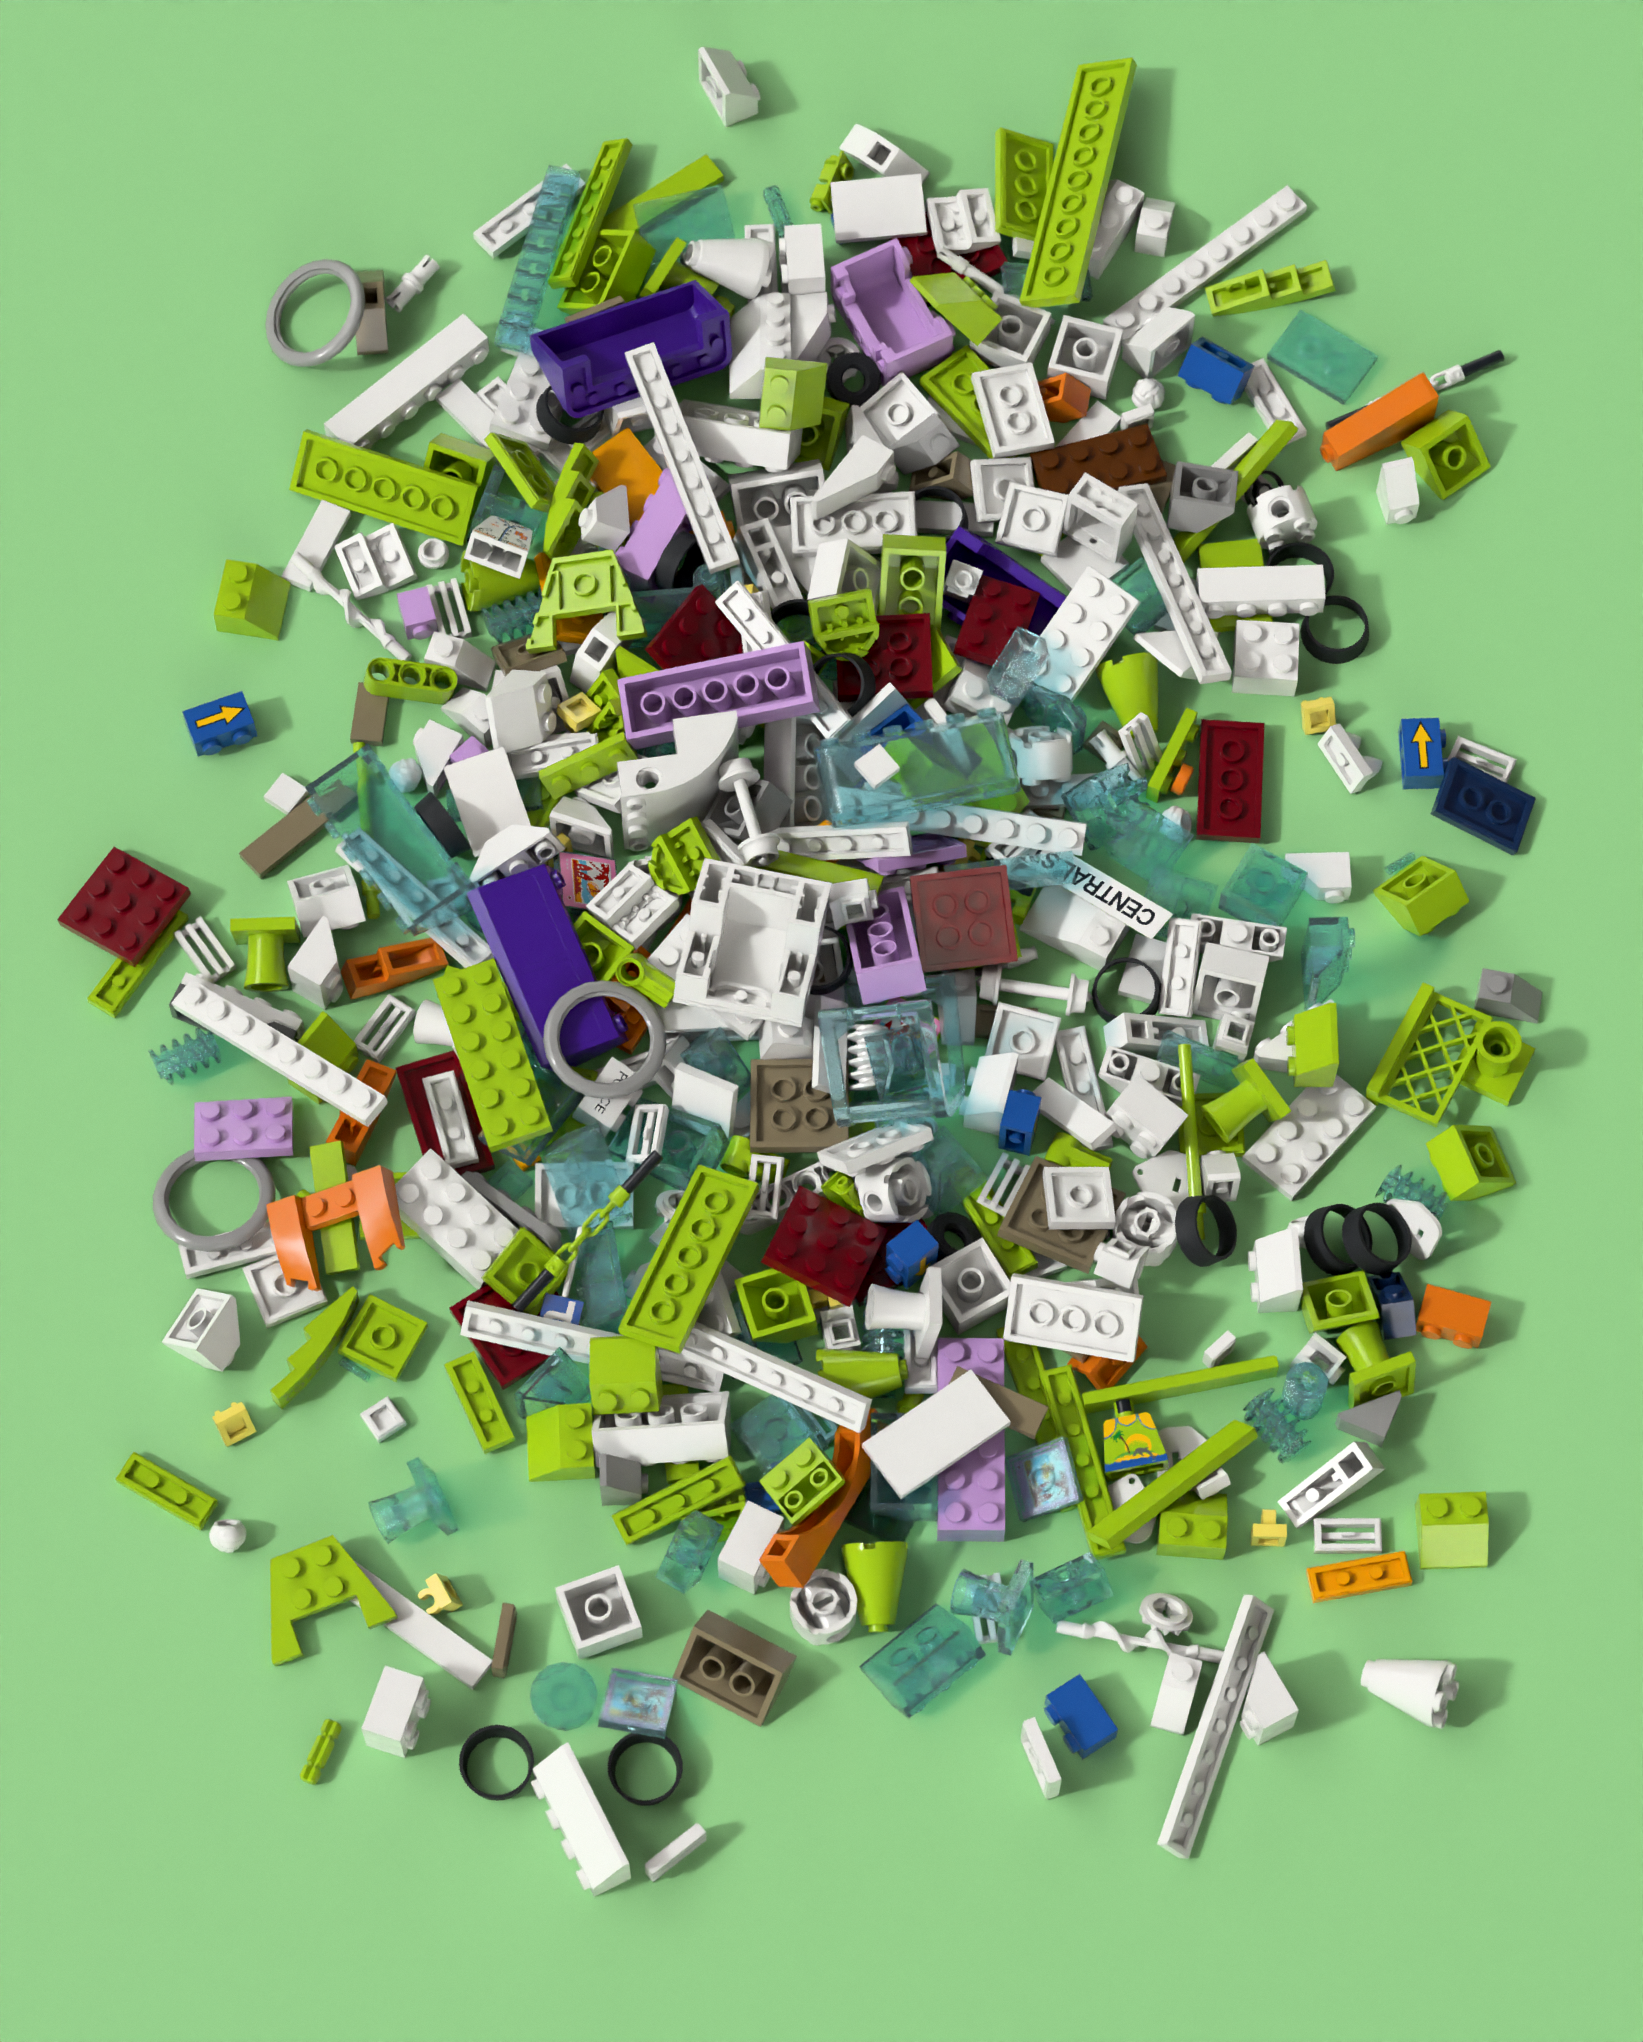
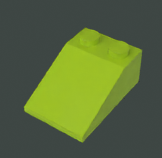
M883 534L878 615L930 613V628L935 626L941 631L946 537Z

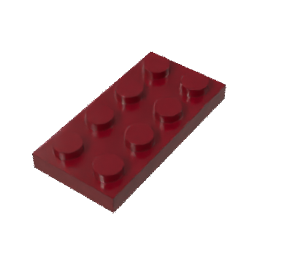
M1201 719L1196 840L1260 843L1265 723Z
M454 1050L395 1067L422 1156L431 1148L444 1160L422 1078L454 1070L479 1159L477 1163L455 1168L454 1170L460 1176L466 1171L481 1174L494 1170L495 1165L460 1061Z

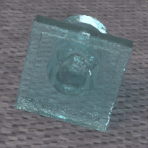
M495 464L493 466L475 513L467 543L475 527L488 517L497 516L508 521L515 520L521 526L531 529L533 533L530 545L532 546L544 512L531 509L525 500L499 492L505 470L501 466Z
M419 1457L406 1462L415 1485L392 1495L368 1502L373 1519L388 1544L428 1519H431L447 1536L459 1530L435 1472Z
M1021 1559L1008 1586L983 1578L967 1569H963L960 1572L954 1585L950 1604L951 1614L973 1616L998 1622L999 1653L1011 1656L1034 1608L1033 1562Z

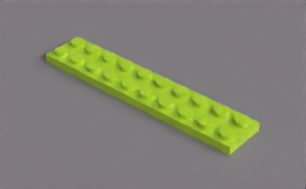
M1133 57L1080 64L1077 67L1019 302L1022 306L1038 308L1080 303L1137 67Z

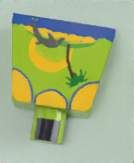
M1121 1399L1114 1402L1113 1407L1116 1418L1103 1421L1104 1462L1107 1482L1119 1480L1129 1474L1139 1476L1168 1470V1457L1150 1413L1135 1414L1132 1399Z

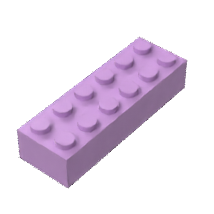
M804 641L617 679L626 740L635 750L675 742L673 719L736 710L738 728L820 712L811 651Z
M938 1338L937 1392L949 1384L957 1366L968 1371L971 1369L975 1374L1004 1387V1338ZM1005 1429L937 1475V1541L1004 1542Z

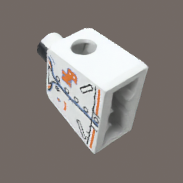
M490 516L472 530L464 558L520 579L530 549L533 531L521 526L515 520L508 521L497 516Z

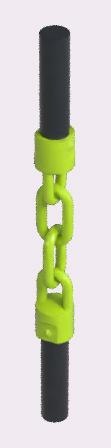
M656 1150L650 1153L621 1186L616 1187L608 1195L610 1200L608 1205L604 1209H596L582 1224V1233L573 1243L562 1245L544 1265L545 1269L511 1304L519 1312H523L554 1277L557 1278L578 1255L579 1245L587 1237H594L608 1223L609 1213L616 1206L621 1209L631 1197L630 1194L664 1159ZM598 1214L600 1218H605L593 1232H591V1227H587ZM568 1248V1252H573V1254L564 1261L560 1255Z

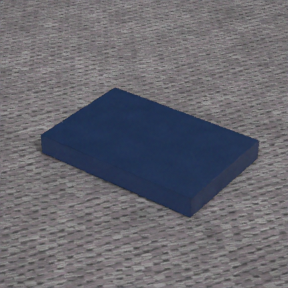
M1453 757L1448 762L1431 815L1514 855L1518 852L1536 798Z

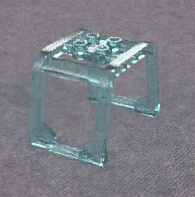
M955 973L924 975L927 991H923L922 996L927 999L898 1002L892 1005L872 1006L874 1003L863 1005L858 983L845 984V999L848 1007L823 1009L818 1012L833 1113L839 1128L852 1127L856 1123L874 1121L877 1128L889 1127L894 1125V1120L904 1118L907 1119V1124L909 1125L927 1122L926 1117L935 1116L936 1118L952 1117L962 1104L965 1097V1071ZM932 1001L943 1007L950 1075L942 1076ZM898 1017L901 1022L919 1030L927 1077L892 1080L889 1084L882 1086L881 1090L854 1091V1098L848 1104L838 1039L848 1030L849 1034L855 1032L856 1029L852 1027L864 1024V1020ZM850 1040L851 1046L857 1044V1042ZM852 1054V1059L857 1057V1055ZM853 1067V1072L858 1070V1068Z

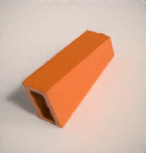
M1423 372L1325 431L1320 446V452L1327 463L1331 462L1334 469L1338 471L1408 438L1432 421L1435 417L1439 395L1425 373Z

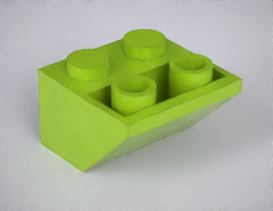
M810 1437L759 1480L760 1484L794 1527L846 1483L840 1470Z

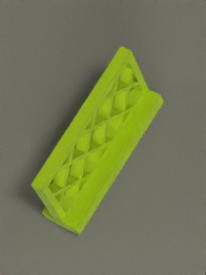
M1422 982L1366 1088V1098L1376 1106L1382 1103L1437 1128L1477 1053L1476 1038L1478 1032L1465 1035L1460 1022L1473 1019L1483 1023L1482 1028L1485 1024L1493 1022V1017L1434 992L1433 986ZM1439 1004L1450 1009L1453 1017L1436 1022L1433 1011L1436 1005ZM1428 1020H1430L1431 1024L1426 1026ZM1456 1024L1460 1037L1443 1042L1439 1029ZM1434 1031L1439 1044L1422 1049L1418 1040L1420 1035ZM1473 1041L1470 1047L1468 1042ZM1464 1044L1467 1052L1465 1058L1451 1062L1447 1048ZM1416 1046L1417 1051L1412 1052L1413 1048ZM1442 1050L1447 1064L1430 1069L1425 1055ZM1420 1057L1425 1070L1408 1076L1404 1065L1407 1061ZM1459 1067V1069H1458V1071H1457V1073H1456L1455 1070H1454V1068ZM1449 1070L1453 1079L1451 1085L1437 1089L1432 1075ZM1400 1073H1402L1403 1077L1398 1079ZM1428 1077L1432 1091L1415 1095L1411 1082ZM1406 1084L1411 1097L1399 1101L1390 1097L1389 1094L1393 1087ZM1445 1094V1096H1444V1098H1443V1100H1442L1441 1097H1440V1095ZM1435 1097L1439 1107L1433 1116L1421 1111L1418 1102Z

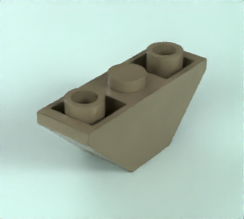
M384 271L356 272L362 282L365 294L364 315L356 332L357 354L388 353Z

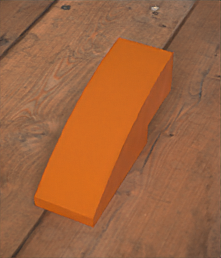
M430 937L380 947L376 954L348 959L345 961L340 972L350 999H356L390 990L423 978L447 967L448 961L443 948Z
M367 1059L356 1079L383 1094L387 1099L397 1070ZM340 1110V1116L326 1143L342 1141L344 1143L346 1163L356 1166L381 1112L367 1127Z

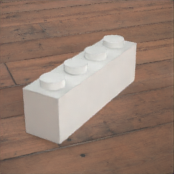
M1323 565L1197 568L1196 592L1208 618L1216 619L1224 615H1237L1242 618H1248L1255 614H1269L1273 617H1279L1287 613H1300L1304 616H1311L1323 612L1326 599Z

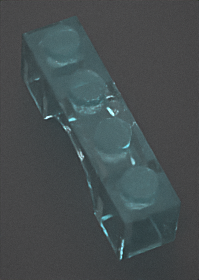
M1073 850L944 866V872L1006 865L1009 890L1076 883Z

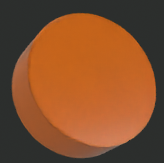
M1183 763L1170 792L1179 796L1183 794L1194 771V767Z

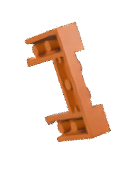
M381 1165L352 1174L351 1181L302 1198L292 1195L266 1204L276 1253L286 1284L290 1287H295L296 1280L308 1282L309 1290L321 1291L312 1231L360 1215L374 1269L379 1271L387 1266L382 1255L393 1244L400 1250L405 1248L393 1171Z

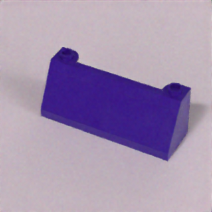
M542 864L477 887L467 892V896L538 1062L542 1068L553 1071L546 1057L543 1043L544 1025L549 1012L557 1000L570 989L598 980L561 897L563 895V887L566 886L565 880L558 869ZM604 996L591 997L578 1003L564 1018L560 1029L559 1041L566 1062L570 1066L577 1067L629 1041L625 1033L628 1030V1026L621 1013L615 1014L609 1008Z

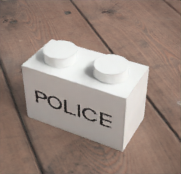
M611 1057L595 1082H619L629 1078L635 1072ZM640 1089L625 1097L612 1099L593 1098L585 1095L572 1118L581 1124L584 1123L590 1130L605 1138L610 1130L615 1133L618 1131L627 1117L622 1112L627 1105L633 1108L644 1091Z

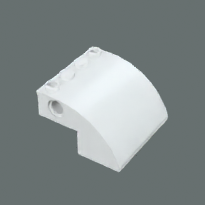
M736 710L673 719V734L677 754L617 762L625 850H645L652 845L653 841L661 833H668L689 818L697 816L700 822L705 819L720 792L718 787L720 779L719 767L729 760L739 758L738 717ZM653 782L657 784L654 788L647 789L642 786L644 783Z
M704 858L691 903L689 931L676 972L673 1002L801 1027L817 965L832 883Z

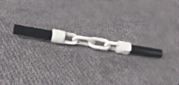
M1497 350L1464 365H1455L1434 374L1430 378V383L1437 391L1463 381L1465 377L1504 361V355L1501 350ZM1444 376L1446 383L1437 386L1439 382L1435 379ZM1370 401L1369 403L1365 404V406L1359 409H1356L1352 412H1349L1347 414H1344L1340 417H1337L1326 422L1325 425L1327 430L1334 427L1343 420L1347 419L1356 412L1360 411L1361 409L1365 408L1374 401Z

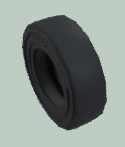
M858 352L845 353L837 357L830 364L826 374V388L830 396L835 400L849 403V408L852 405L861 407L879 391L881 385V374L876 363L869 356ZM849 368L858 369L864 376V385L857 392L849 391L844 387L842 377Z
M954 1212L938 1215L926 1229L939 1243L938 1262L959 1251L952 1248L946 1242L944 1232L950 1231L955 1233L963 1241L964 1247L982 1238L977 1226L971 1220Z

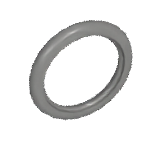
M323 259L312 261L299 267L280 284L271 299L265 324L269 344L280 360L293 366H316L331 360L352 341L360 327L365 309L364 287L358 274L349 265L341 261ZM320 274H332L341 278L348 286L351 302L346 322L339 333L322 348L312 352H298L290 348L281 336L280 322L285 304L291 294L302 283Z
M600 980L574 987L557 1000L550 1010L544 1025L543 1043L546 1057L553 1071L566 1085L579 1093L593 1098L612 1099L634 1093L652 1080L660 1069L665 1056L666 1033L664 1023L657 1009L646 996L633 987L622 985L619 982ZM609 996L626 1001L637 1009L648 1026L650 1049L646 1061L637 1072L622 1081L599 1083L588 1080L576 1073L566 1062L562 1054L559 1040L564 1018L578 1003L591 997Z
M194 1149L179 1156L164 1170L157 1181L153 1193V1212L157 1224L164 1234L174 1242L192 1250L205 1252L223 1251L244 1243L264 1226L268 1220L266 1204L276 1200L275 1183L271 1172L264 1162L259 1158L226 1159L243 1165L256 1178L259 1187L257 1209L244 1225L232 1232L217 1236H201L184 1230L176 1223L169 1209V1194L176 1179L184 1171L205 1161H195Z

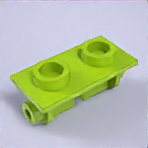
M841 150L839 156L831 155L830 158L825 160L819 180L827 184H816L809 200L812 210L821 212L822 209H827L831 215L833 213L830 182L852 180L854 167L844 151Z
M837 1171L821 1186L822 1191L828 1200L865 1218L864 1210L860 1204L859 1193L855 1188L852 1176Z

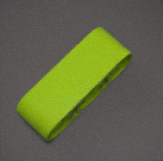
M378 657L369 662L363 682L365 689L370 694L376 696L445 704L453 697L458 678L455 671L446 666ZM381 673L386 679L378 680L372 674ZM404 678H414L417 684H408L404 681ZM444 682L449 688L441 689L435 683Z

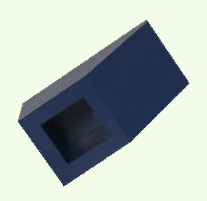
M1391 1271L1385 1275L1367 1276V1281L1379 1313L1376 1323L1379 1325L1383 1339L1389 1340L1416 1335L1414 1299L1400 1272Z

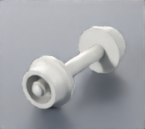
M748 758L729 760L718 769L720 775L718 787L725 792L736 791L750 838L738 845V853L745 857L747 865L750 867L768 865L779 857L777 846L780 843L778 835L773 833L762 834L748 787L759 780L760 774L757 769L752 767Z
M1000 963L997 966H984L982 977L975 981L980 987L979 998L989 1000L995 1006L998 1003L999 991L1067 1000L1066 1016H1070L1074 1012L1085 1013L1086 1002L1093 999L1091 993L1088 992L1089 981L1077 978L1074 973H1071L1070 986L1066 988L1002 979L1003 963Z

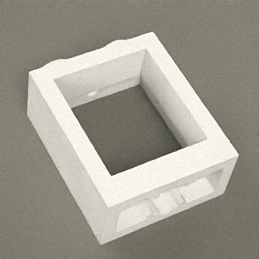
M1084 473L1068 495L1063 533L1111 562L1116 563L1132 542L1138 503L1091 475ZM1094 539L1097 542L1095 544H1092L1090 540Z

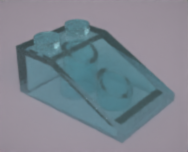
M640 1097L635 1105L660 1103ZM635 1106L629 1110L626 1119L607 1149L609 1153L624 1161L626 1160ZM668 1107L669 1114L661 1155L664 1159L660 1162V1166H656L649 1175L673 1188L685 1191L698 1164L717 1169L730 1141L720 1124ZM644 1112L637 1154H641L648 1112ZM656 1112V1118H655V1123H654V1130H653V1135H652L650 1153H651V1149H652V1143H653V1138H654V1132H655V1126H656V1120H657V1114H658V1112ZM635 1163V1167L638 1168L640 1164Z

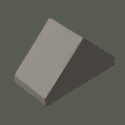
M1400 1391L1338 1413L1335 1422L1337 1429L1382 1447L1402 1398Z

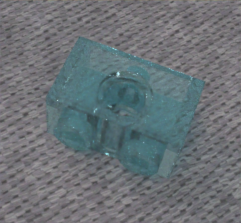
M1019 626L1016 628L986 676L991 695L1017 707L1019 706L1050 656L1045 638Z
M721 1026L696 1037L680 1054L685 1064L738 1085L737 1098L751 1085V1073Z
M697 1510L684 1518L678 1525L655 1578L685 1594L700 1582L724 1526Z
M1091 1552L1030 1579L1039 1607L1053 1624L1114 1596L1105 1569Z

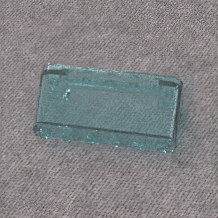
M988 707L976 710V716L965 718L964 713L945 716L946 722L934 724L933 719L914 722L915 728L902 730V725L883 728V734L871 736L870 731L852 734V740L839 742V737L821 740V746L813 747L826 822L833 828L846 827L1020 792L1019 776L1003 712H996L995 707ZM880 744L898 764L900 771L874 790L854 767V762Z
M369 744L305 787L311 797L306 801L316 816L323 814L328 822L323 824L334 840L340 837L345 845L341 848L351 863L357 861L363 868L359 871V874L369 887L375 884L380 891L376 895L386 911L392 908L398 915L394 921L404 935L410 932L415 937L473 911L467 892L475 889L474 884L459 864L453 862L393 782L386 767Z

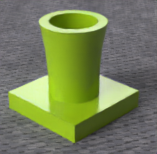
M676 237L637 299L654 294L658 289L663 291L696 280L712 296L719 283L694 272L676 261L687 244L682 239Z
M295 916L231 918L230 932L236 945L248 944L244 989L255 992H275L288 989L289 984L285 970L283 943H301L300 928Z
M1477 1021L1471 1034L1478 1032L1476 1038L1477 1053L1460 1084L1508 1106L1536 1048L1523 1043L1518 1030L1507 1022L1493 1021L1481 1028L1483 1023ZM1473 1041L1468 1042L1470 1047ZM1463 1047L1457 1060L1465 1058L1467 1054L1465 1047ZM1459 1067L1454 1068V1070H1455L1456 1073H1457ZM1450 1073L1448 1079H1450V1080L1453 1081L1452 1076H1451V1073Z
M1254 1058L1241 1062L1231 1069L1240 1082L1238 1086L1219 1098L1201 1106V1111L1211 1128L1226 1143H1229L1244 1126L1260 1113L1264 1115L1268 1122L1282 1119L1291 1112V1109Z
M1367 1321L1356 1324L1345 1330L1338 1337L1336 1345L1346 1356L1355 1371L1349 1374L1348 1406L1350 1409L1396 1391H1400L1402 1397L1414 1393L1416 1360L1411 1351L1389 1358L1378 1323Z

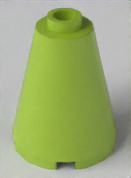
M466 550L463 551L461 573L465 572V583H461L465 607L470 612H477L542 592L535 560L526 559L521 578L518 579L465 559Z
M1150 652L1122 656V660L1114 664L1112 660L1098 665L1095 669L1096 675L1121 726L1124 727L1142 712L1149 717L1154 733L1158 732L1157 658ZM1131 730V737L1132 739H1135L1133 731Z
M828 1348L816 1350V1362L821 1361L822 1369L817 1371L818 1376L870 1399L903 1387V1380L909 1379L906 1359L900 1360L897 1353Z
M893 1541L841 1545V1554L848 1580L854 1586L857 1596V1613L861 1626H868L869 1633L888 1632V1625H895L908 1554L907 1543Z

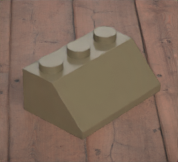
M707 1610L693 1626L672 1680L761 1727L783 1689L797 1656Z

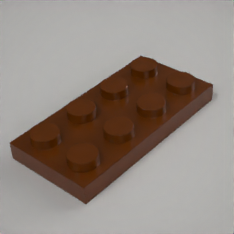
M1148 424L1030 454L1032 468L1039 488L1069 495L1084 473L1091 475L1116 491L1122 486L1146 483L1153 485L1164 482L1167 479V473Z

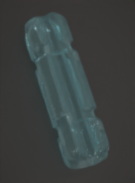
M773 185L763 190V196L766 204L769 205L768 209L775 227L778 229L779 238H784V226L793 225V223L790 222L791 218L785 202L781 198L782 195L779 187Z

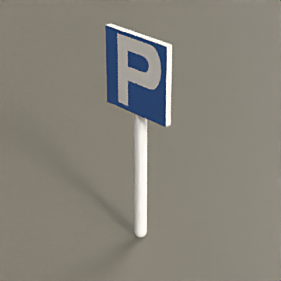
M582 1226L578 1227L576 1238L582 1233ZM578 1255L569 1264L562 1296L545 1293L540 1317L579 1325L584 1302L568 1298Z

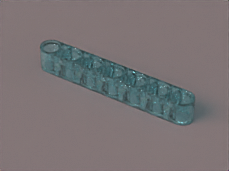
M554 165L548 166L497 327L495 347L524 354L528 350L530 335L533 334L548 287L547 282L555 264L577 194L580 171Z

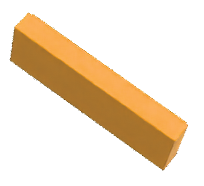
M1405 1551L1306 1569L1313 1603L1407 1587L1413 1583Z

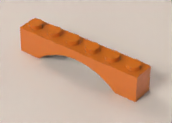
M870 1408L865 1429L860 1433L842 1425H839L835 1432L832 1462L843 1474L846 1483L797 1526L774 1534L761 1555L759 1561L778 1587H805L876 1467L862 1448V1443L887 1427V1424L875 1408Z

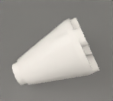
M760 238L699 239L697 242L691 241L688 244L685 253V264L690 265L693 270L742 297L752 300L759 294L761 288L768 287L771 281L772 271L768 269V264L773 253V243Z
M1368 1660L1362 1672L1361 1686L1367 1687L1368 1691L1426 1726L1443 1729L1448 1716L1446 1706L1449 1700H1455L1459 1688V1681L1454 1680L1457 1664L1446 1660Z

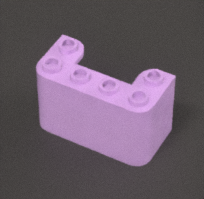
M897 238L831 267V295L834 304L862 353L869 356L876 363L881 374V385L883 387L901 371L907 378H910L939 365L949 358L955 350L953 345L955 330L952 323L947 319L944 320L942 316H937L934 310L929 311L925 304L926 298L909 282L912 278L910 264H913L912 256L907 247H901Z

